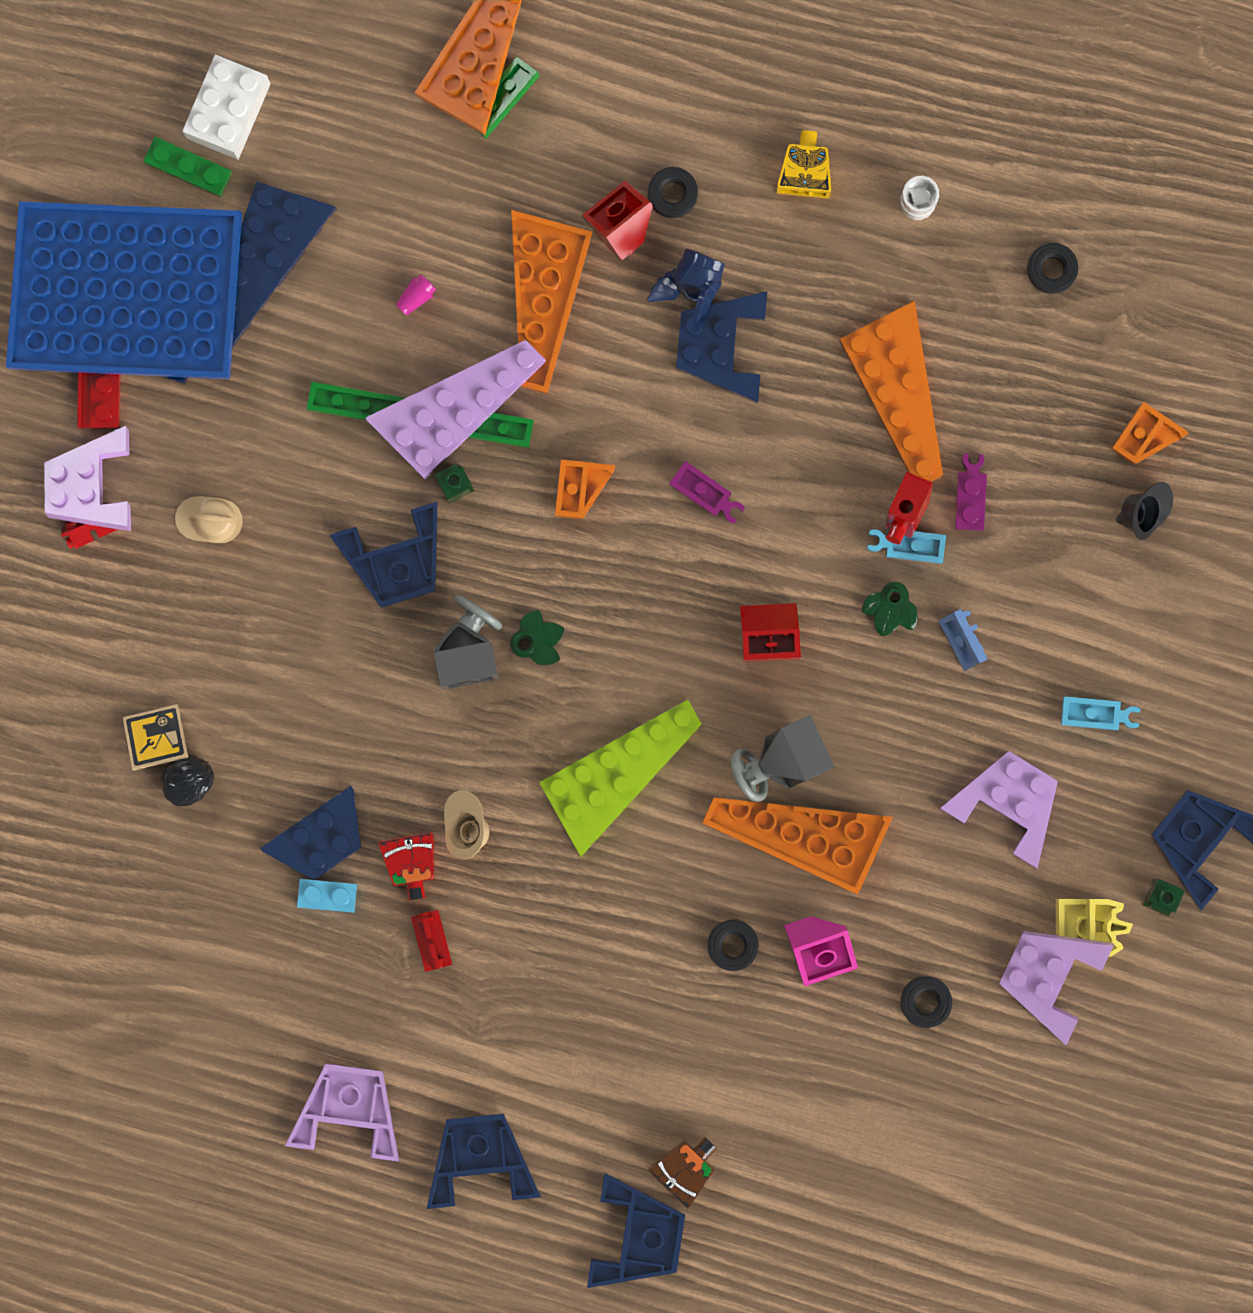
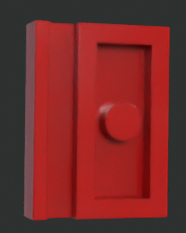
M78 373L77 428L120 429L121 375Z

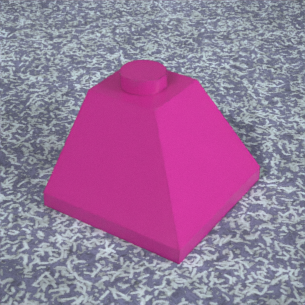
M812 916L784 925L804 987L858 968L846 926Z

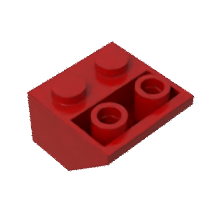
M797 603L740 606L743 663L799 660L801 658Z

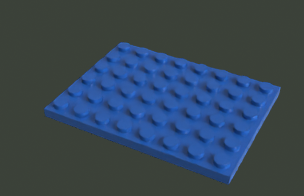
M19 201L6 368L10 370L230 380L242 212L239 210Z

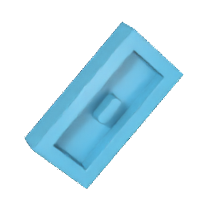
M300 879L297 907L355 913L358 884Z

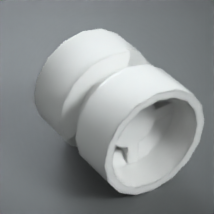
M926 176L911 178L905 184L900 197L902 212L913 220H923L929 217L939 199L937 184Z

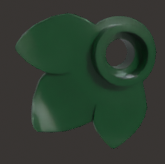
M889 582L882 588L881 592L871 593L867 596L862 606V613L875 615V627L880 636L891 634L898 628L899 624L909 630H913L916 626L917 608L909 600L908 589L900 582ZM892 592L900 594V598L897 601H892L889 598Z
M539 610L532 611L522 618L520 630L513 634L510 641L511 649L518 657H530L538 665L554 664L560 660V656L553 647L561 640L564 627L556 623H543L541 612ZM528 639L530 646L527 649L520 648V640Z

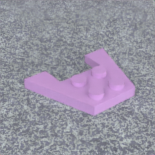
M126 426L44 463L45 514L48 518L131 531V507L128 501L103 505L102 459L130 454L129 430Z
M1008 751L939 809L964 824L977 802L980 800L1026 829L1025 834L1012 854L1038 869L1058 781Z
M1024 931L999 984L1067 1045L1079 1018L1053 1006L1074 960L1077 959L1102 971L1114 943Z
M326 1063L285 1146L314 1150L318 1121L374 1129L370 1158L400 1161L383 1071Z

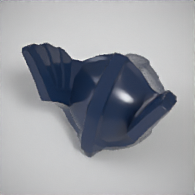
M686 248L677 268L657 279V283L651 288L652 292L647 297V301L675 300L681 293L687 299L697 301L693 321L698 322L707 314L713 298L722 285L721 279L725 264L695 250Z

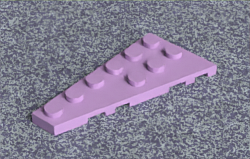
M524 340L366 417L365 420L426 479L524 384L546 360Z

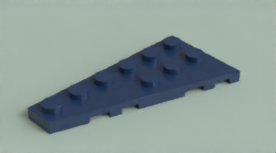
M256 181L241 225L232 348L250 326L251 321L260 309L268 302L275 289L280 286L304 254L305 249L314 237L322 230L329 217L337 210L336 206Z

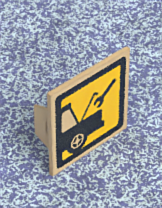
M178 704L123 717L133 771L188 758Z

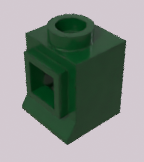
M455 464L435 474L449 504L474 492L462 466L457 467Z
M1153 879L1142 905L1169 917L1171 913H1176L1185 890L1161 879Z

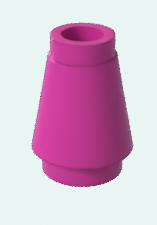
M420 274L417 278H412L396 306L408 316L434 297L433 293L437 289L426 277Z

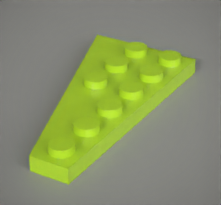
M689 700L682 702L539 782L580 857L702 725Z

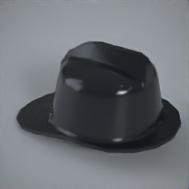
M1157 482L1144 493L1128 496L1123 503L1120 514L1116 518L1117 523L1134 532L1135 536L1140 540L1149 537L1166 520L1172 509L1173 492L1170 486L1165 482Z

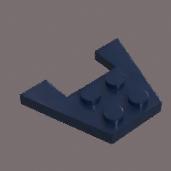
M767 291L712 304L707 314L698 322L693 321L695 309L681 312L676 369L758 404L760 374L732 371L737 318L765 321Z
M438 502L411 510L419 537L374 551L364 552L357 527L330 534L332 540L381 608L436 592Z
M1187 790L1151 833V836L1199 911H1202L1219 888L1197 870L1231 828L1253 845V815Z
M504 1113L446 1120L426 1209L455 1206L453 1177L509 1172L512 1200L541 1197Z
M604 1173L600 1202L628 1206L620 1263L591 1258L587 1288L677 1273L685 1214Z

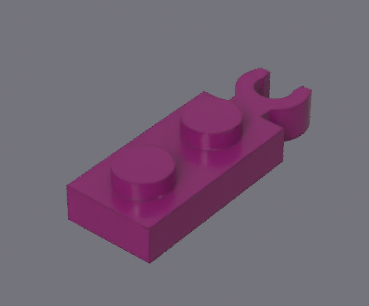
M965 453L962 457V465L966 469V473L959 472L957 478L955 530L984 531L987 474H979V469L984 464V455L979 454L978 463L972 465L968 461V453Z
M687 461L683 463L669 483L672 488L714 517L717 516L719 511L723 512L725 519L731 524H735L737 521L731 517V509L737 508L741 512L745 510L741 503L728 501L732 494L730 491Z

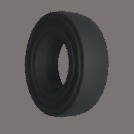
M664 168L658 171L650 180L648 199L653 206L652 208L664 217H682L689 213L697 202V183L694 177L682 168ZM676 182L682 186L684 195L680 201L670 203L663 198L662 189L667 183Z
M1047 243L1038 247L1032 253L1027 265L1028 277L1033 286L1047 294H1058L1070 288L1077 278L1079 269L1077 258L1072 250L1059 243ZM1049 258L1060 260L1064 267L1063 274L1057 279L1046 277L1042 271V264L1045 260Z
M727 920L718 924L711 931L707 948L710 958L718 967L727 971H739L747 968L755 960L759 950V941L755 931L745 922ZM730 934L739 935L744 941V950L736 957L726 955L722 949L723 939Z
M929 976L918 977L910 981L904 988L900 1001L901 1009L904 1016L912 1024L922 1028L936 1027L948 1018L952 1010V995L948 987L939 979ZM923 991H931L937 997V1007L931 1013H922L916 1007V997Z

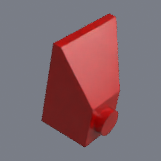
M624 181L585 212L582 217L608 249L619 259L623 260L644 243L653 206L650 201Z

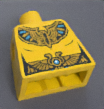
M810 130L801 131L800 145H788L776 194L829 199L831 180L828 148L816 146L817 132Z

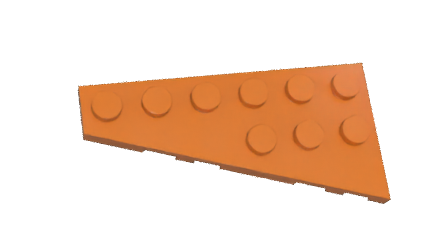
M474 0L415 91L416 96L485 135L522 0Z
M511 210L518 343L526 340L546 360L520 387L548 395L593 232Z
M915 301L846 335L839 341L907 471L932 482L942 477L943 471Z
M714 797L702 824L858 895L893 817Z

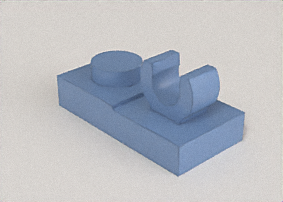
M960 609L939 620V623L963 670L966 671L987 660V657L976 635L973 634V631L978 628L977 624L969 626L965 618L971 612H962Z

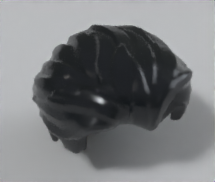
M188 755V758L172 761L163 771L161 777L164 797L175 806L193 805L202 800L212 787L214 779L213 770L207 761L197 756Z

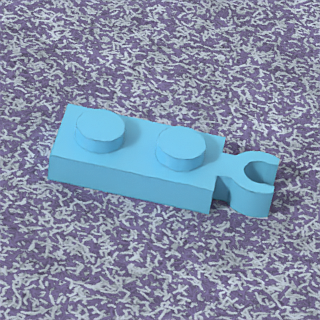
M869 531L870 536H876L879 539L878 545L867 546V550L870 552L887 549L886 557L943 564L946 535L915 531L913 537L904 535L901 544L897 545L889 542L881 531Z
M1064 696L1060 725L1117 731L1119 730V723H1123L1127 728L1133 729L1139 727V723L1130 722L1128 716L1131 712L1139 713L1140 708L1132 706L1125 710H1120L1121 702Z

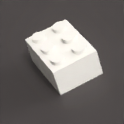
M215 55L182 131L186 139L239 160L270 87L267 75Z

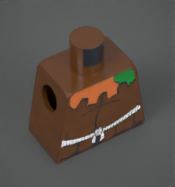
M706 1137L694 1149L684 1140L648 1168V1171L688 1209L714 1171V1168L706 1160L717 1150V1147Z

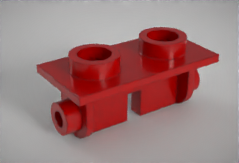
M66 521L64 527L61 528L62 538L67 535L69 536L65 538L69 549L73 547L78 549L94 541L91 530L95 529L98 537L101 538L117 531V529Z
M439 910L412 916L411 920L425 972L453 965Z

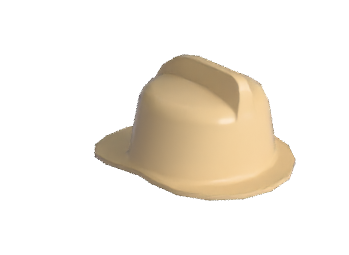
M190 497L181 503L175 514V524L179 532L186 538L194 541L227 543L235 539L243 525L242 514L239 508L233 502L221 498Z
M466 790L456 791L450 795L444 808L446 846L449 852L456 858H471L488 841L489 825L484 819L482 805L476 795Z

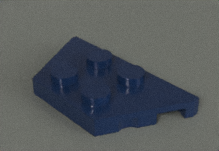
M352 786L348 787L260 849L262 852L307 877L316 880L362 848L354 789Z

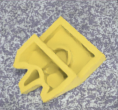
M1056 899V935L1114 943L1108 957L1123 949L1122 944L1116 940V935L1130 933L1133 924L1116 918V913L1123 910L1124 904L1109 899Z

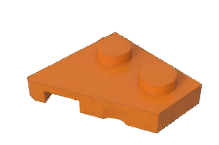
M1142 402L1111 450L1135 465L1185 437L1188 431L1145 402Z
M561 459L555 517L584 519L614 473L615 465Z

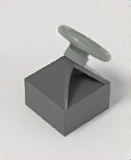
M455 595L454 602L467 612L465 615H462L458 621L459 623H456L446 632L434 651L440 686L443 690L499 679L493 645L488 639L478 634L484 623L496 630L502 628V623L465 597Z
M811 715L764 737L760 758L757 759L750 751L743 748L735 750L731 757V768L737 785L745 796L755 802H760L767 796V779L769 778L790 789L834 768V764ZM741 757L745 758L749 763L745 764ZM758 783H759V793H757V791H756V784H758Z

